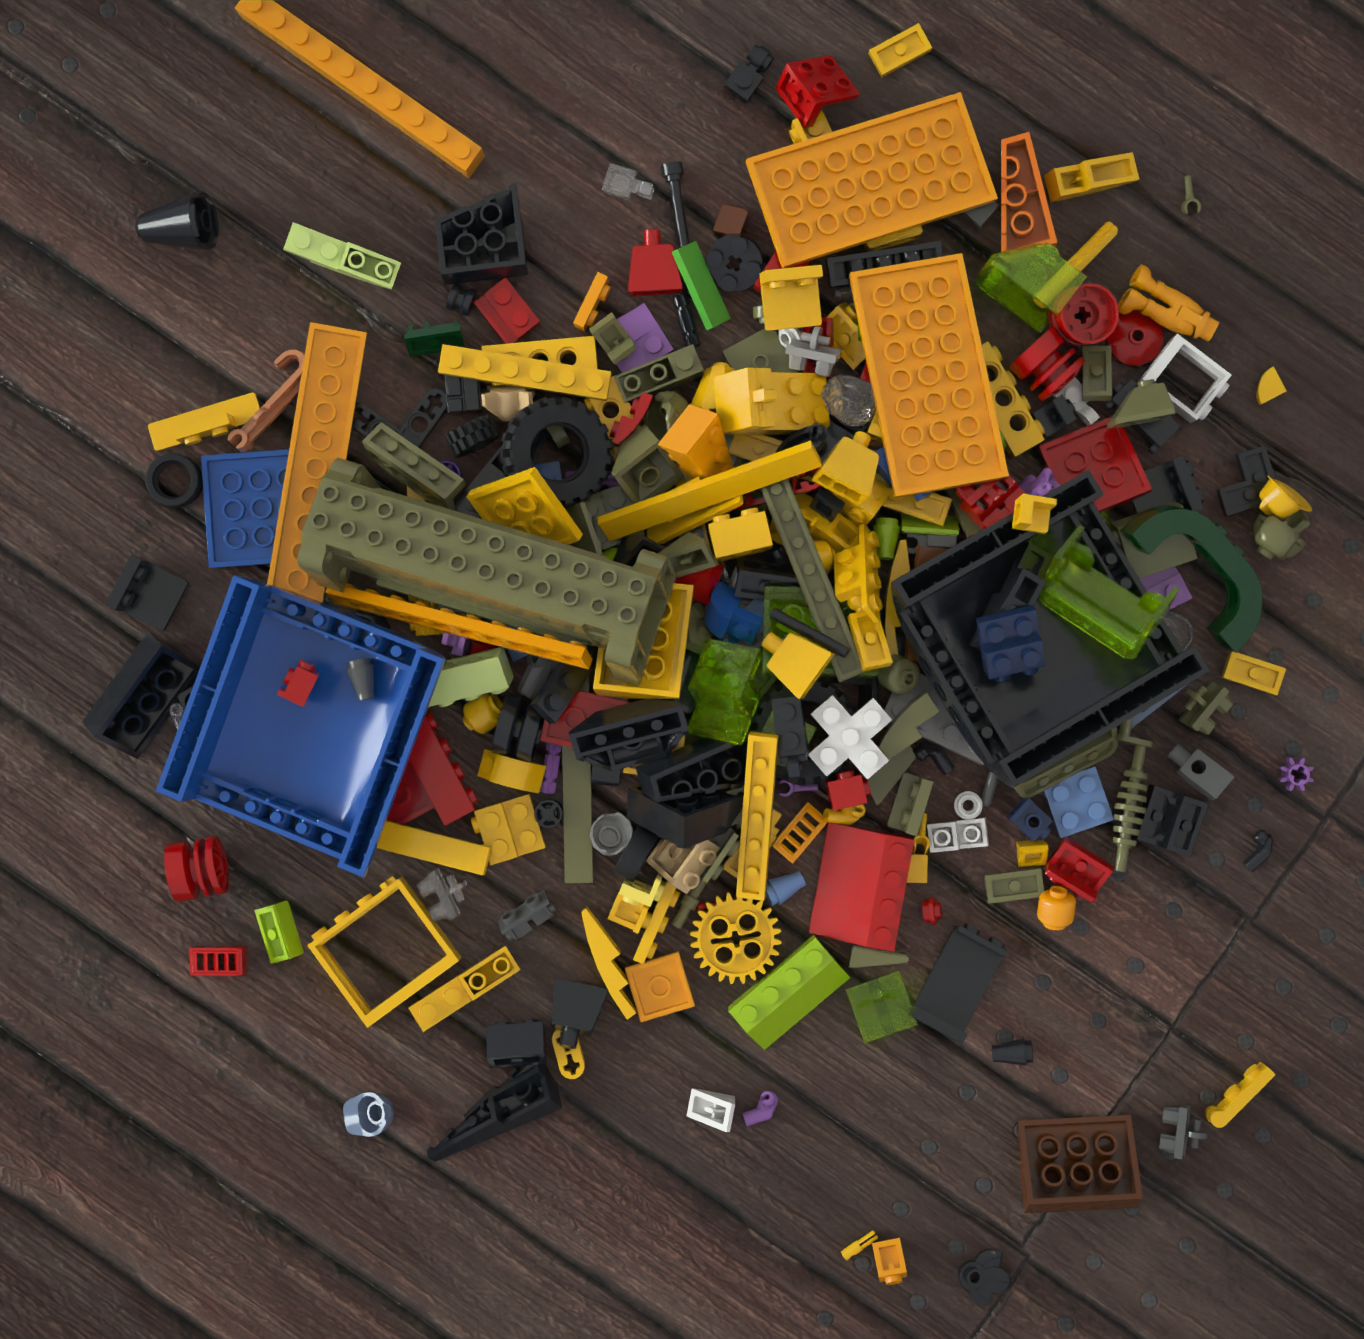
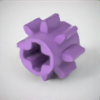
M1287 757V764L1284 767L1277 766V769L1281 771V777L1277 781L1286 782V790L1292 791L1295 785L1299 791H1305L1304 784L1314 781L1310 778V771L1314 768L1304 765L1305 758L1299 757L1295 763L1292 758ZM1292 770H1296L1300 774L1298 779L1291 775Z

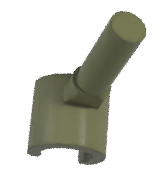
M1188 175L1184 177L1186 200L1181 205V211L1185 215L1188 214L1187 205L1191 202L1195 206V214H1198L1201 210V203L1199 200L1194 199L1192 177Z

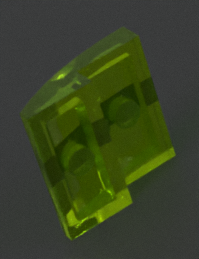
M899 971L846 989L864 1043L918 1025L916 1019L908 1015L912 1007Z

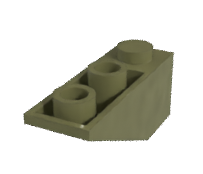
M692 344L616 375L614 378L624 402L627 403L634 401L635 397L640 399L642 392L653 395L703 377L704 369Z

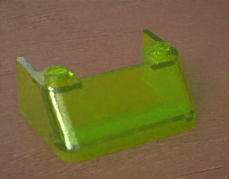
M1038 243L992 254L974 282L989 296L1038 333H1041L1048 324V309L1058 315L1087 276L1060 257V252L1050 243H1045L1044 245ZM1033 299L1038 300L1045 308H1040L1034 303Z
M1079 525L1054 556L1044 579L1046 583L1039 594V598L1049 609L1126 659H1134L1168 612L1180 589L1174 586L1166 598L1158 593L1146 592L1141 598H1138L1092 568L1095 561L1092 551L1087 546L1078 543L1085 528Z

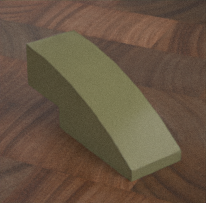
M926 690L912 699L895 716L876 746L888 760L922 738L916 727L940 712Z

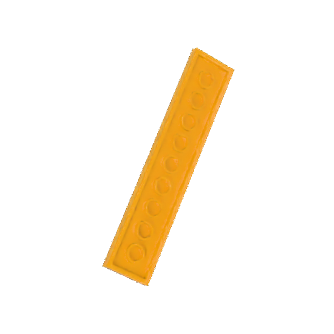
M310 322L267 584L323 603L325 587L319 586L298 565V554L301 547L302 530L322 477L330 470L333 461L337 457L347 459L367 332Z

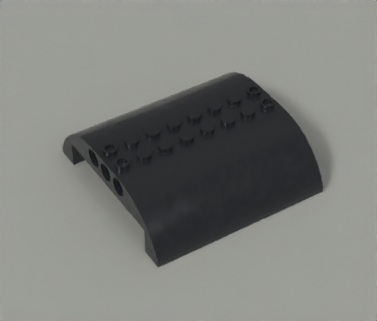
M1090 470L1042 496L1057 499V505L1050 510L1048 532L1045 534L1012 529L1013 512L891 582L893 603L900 625L928 680L956 727L975 754L997 778L1012 788L1210 671L1195 646L1182 651L1095 506L1094 502L1104 494ZM1031 542L1052 555L1041 578L1046 583L1033 605L1037 613L1039 636L1043 640L1046 666L1040 667L1039 671L1033 675H1024L1019 672L1011 674L1010 679L1007 681L997 682L993 679L989 680L983 670L981 651L969 645L977 629L976 618L983 616L993 593H1000L1023 543Z

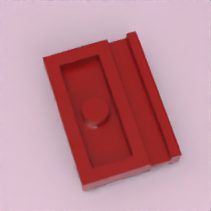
M506 277L484 293L481 298L473 302L505 344L515 343L541 323Z

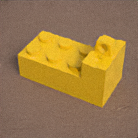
M744 368L714 377L716 413L719 416L724 435H791L815 423L823 425L826 429L830 425L826 376L816 373L771 372V368Z

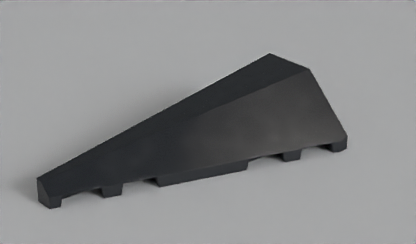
M545 1064L525 1065L519 1068L514 1067L509 1072L511 1076L499 1087L494 1086L463 1115L465 1119L455 1129L449 1128L445 1132L446 1137L435 1148L429 1147L427 1149L428 1158L436 1162L561 1109L562 1104L558 1085Z

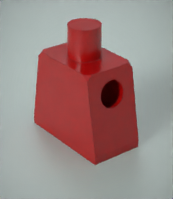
M658 229L643 231L644 246H634L632 248L628 284L629 297L682 294V283L678 266L671 253L674 251L673 245L661 244V234Z

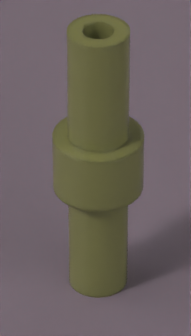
M701 875L698 886L690 889L689 893L684 894L680 901L682 905L671 923L679 929L683 927L692 910L695 911L700 902L698 898L707 884L702 880Z

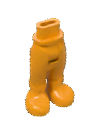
M1141 264L1130 280L1129 285L1133 288H1129L1118 303L1119 313L1125 315L1132 310H1141V314L1149 316L1155 322L1173 332L1192 336L1194 339L1200 337L1209 342L1219 322L1209 317L1210 312H1204L1190 297L1159 280L1155 281L1151 276L1150 269ZM1137 290L1148 292L1152 297L1166 303L1169 308L1156 303L1150 298H1146Z

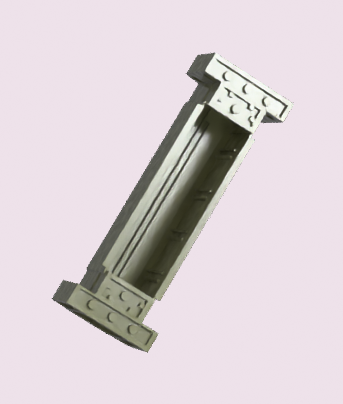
M338 457L333 461L330 470L322 477L302 530V541L298 554V565L319 586L343 593L350 572L354 571L377 579L376 585L484 619L498 621L513 628L522 627L539 636L549 634L566 643L577 641L585 645L586 649L588 645L606 649L605 661L614 677L638 685L641 683L677 578L668 556L642 549L636 563L631 567L608 560L603 555L384 490L364 465Z

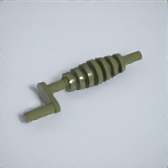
M1133 717L1120 724L1119 733L1116 736L1117 741L1135 745L1132 767L1130 770H1125L1123 775L1130 777L1129 782L1122 781L1120 787L1128 789L1127 793L1118 792L1117 798L1125 799L1126 802L1125 804L1115 803L1114 809L1124 811L1123 815L1114 814V820L1122 822L1121 827L1113 826V831L1120 833L1119 838L1113 837V843H1116L1118 847L1114 870L1120 872L1126 871L1129 849H1131V846L1136 847L1137 841L1131 840V836H1139L1140 830L1133 829V824L1142 825L1144 819L1135 818V813L1146 814V808L1137 806V802L1147 803V797L1139 795V791H1147V785L1140 783L1141 779L1148 780V774L1144 773L1143 770L1146 747H1153L1152 741L1130 737Z

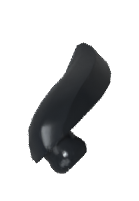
M819 423L802 428L787 437L775 453L810 440L818 453L827 440L828 431L826 427Z

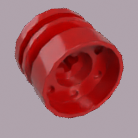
M1086 283L1061 291L1051 301L1047 313L1049 329L1054 326L1066 339L1063 344L1067 346H1085L1103 341L1114 332L1119 320V307L1116 298L1107 288L1099 284ZM1081 313L1082 319H1075V314Z
M1054 326L1045 332L1008 367L1020 381L1032 374L1036 379L1029 387L1031 392L1040 384L1046 388L1036 397L1040 402L1060 392L1077 376L1081 366L1086 362L1082 357L1077 359L1072 365L1067 361L1076 352L1074 348L1063 354L1058 351L1066 339Z
M217 835L207 837L206 841L203 838L196 839L194 850L188 841L166 845L164 851L165 873L170 892L177 903L197 899L200 894V888L206 897L213 896L214 892L217 895L228 892V861L223 845Z

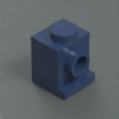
M1023 798L1006 816L1031 841H1035L1037 838L1042 841L1052 831L1049 825L1053 820L1029 798ZM1033 816L1038 819V824L1035 827H1031L1028 823L1029 819Z

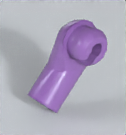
M769 1090L764 1091L760 1096L757 1108L743 1113L747 1126L769 1120L773 1116L778 1104L776 1094Z

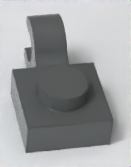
M906 534V538L916 539L917 546L946 549L954 547L957 536ZM907 548L908 554H916V548Z

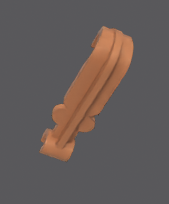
M288 350L274 361L275 366L281 370L294 361H299V368L256 411L241 429H235L230 432L228 441L241 453L251 452L254 448V441L297 397L305 353L298 350Z

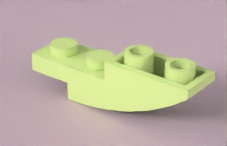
M294 222L283 248L284 251L310 260L311 263L391 290L401 262L350 242L345 243Z

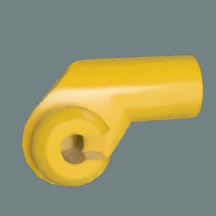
M863 804L840 810L826 808L823 812V821L851 825L865 815L866 808Z

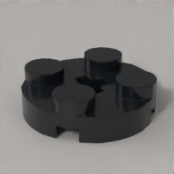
M731 233L720 237L712 245L706 256L707 266L715 284L726 292L748 289L757 281L760 276L759 274L762 272L764 258L759 245L753 239L743 235ZM732 255L735 259H742V262L739 264L740 269L738 270L734 267L730 268L728 265L730 262L729 257Z

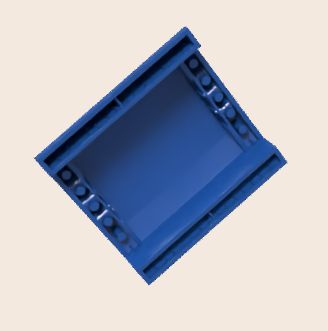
M233 575L156 792L180 802L193 799L338 858L340 860L337 867L358 876L366 877L446 658L434 649L414 639L343 610L273 585ZM370 658L371 664H374L375 698L358 701V696L346 671L348 669L347 662ZM301 659L316 666L315 671L320 673L304 707L277 695L281 686L285 688L288 686L283 681L290 667L296 670Z

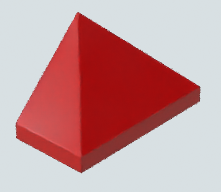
M722 564L678 577L675 583L694 585L692 599L708 605L712 592L718 584L724 569Z

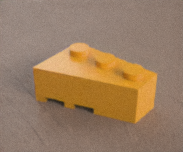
M690 404L657 444L661 449L669 453L668 456L671 460L676 461L680 465L679 468L690 480L698 476L705 479L734 468L718 414Z

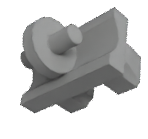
M815 326L812 334L802 332L801 340L792 339L791 343L786 345L785 354H789L790 369L805 370L807 359L809 358L817 360L816 374L830 376L835 363L841 357L842 349L829 347L831 338L821 336L822 328Z

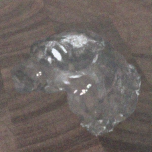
M836 375L823 386L821 398L825 402L826 410L842 424L860 426L871 420L876 406L870 383L853 376Z

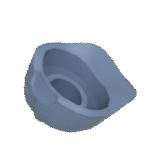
M372 1092L362 1093L349 1099L343 1106L347 1131L352 1135L367 1137L382 1133L390 1126L394 1119L392 1102L384 1095Z

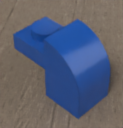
M719 581L712 592L704 614L706 626L720 639H723L724 635L728 633L752 644L763 617L739 607L742 597H735V588Z

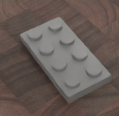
M920 674L919 683L910 693L902 695L891 692L884 711L893 720L912 699L926 690L940 712L916 727L922 738L975 763L984 765L956 727L926 676Z

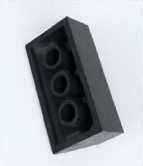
M148 631L82 723L95 738L138 759L180 702L177 695L189 689L194 683L201 666L170 643Z

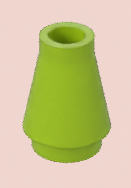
M877 518L876 525H873V531L877 534L880 546L877 547L879 560H894V553L901 526H898V519Z

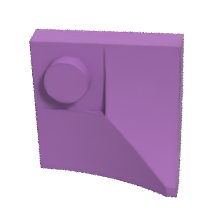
M645 303L618 318V321L631 336L637 347L627 359L621 360L616 364L622 373L675 352Z

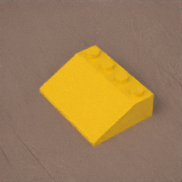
M674 583L640 685L615 678L605 661L606 649L598 647L593 690L597 696L625 699L680 698L694 585Z

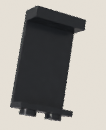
M967 923L963 927L960 925L954 926L908 1014L963 1044L967 1033L964 1031L1002 958H1008L1010 954L1003 949L1005 944L992 937H989L987 941L978 936L980 930Z

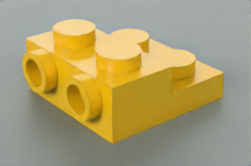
M530 794L474 811L476 817L471 818L475 834L481 833L484 842L481 845L492 847L489 857L490 865L546 848L540 825L535 820V809Z

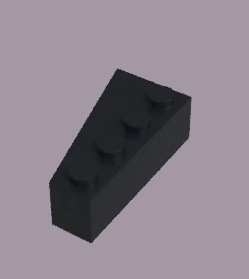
M733 725L672 751L665 758L637 766L636 771L642 792L655 802H663L691 797L692 794L697 793L709 794L715 793V790L730 788L732 790L742 788L745 785L749 732L737 725Z

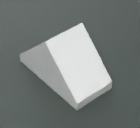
M692 1089L687 1117L722 1131L730 1132L735 1108V1096Z

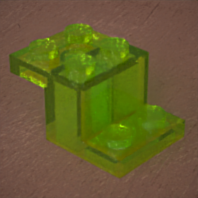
M707 639L688 686L697 703L688 725L690 734L739 745L743 744L761 698V694L753 680L763 655L759 648Z

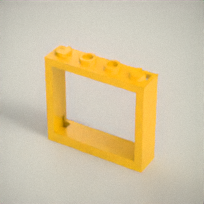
M392 876L380 885L381 892L374 897L369 893L356 902L359 906L358 909L352 913L348 909L334 919L337 923L329 930L325 926L311 935L314 941L307 945L367 1028L462 958L403 876L397 880ZM399 889L447 955L375 1008L371 1009L327 949L325 943Z

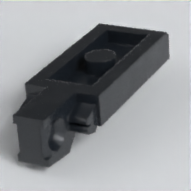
M796 696L771 699L776 735H779L778 754L781 764L787 763L789 778L803 776L802 761L808 760L807 753H809L802 699Z

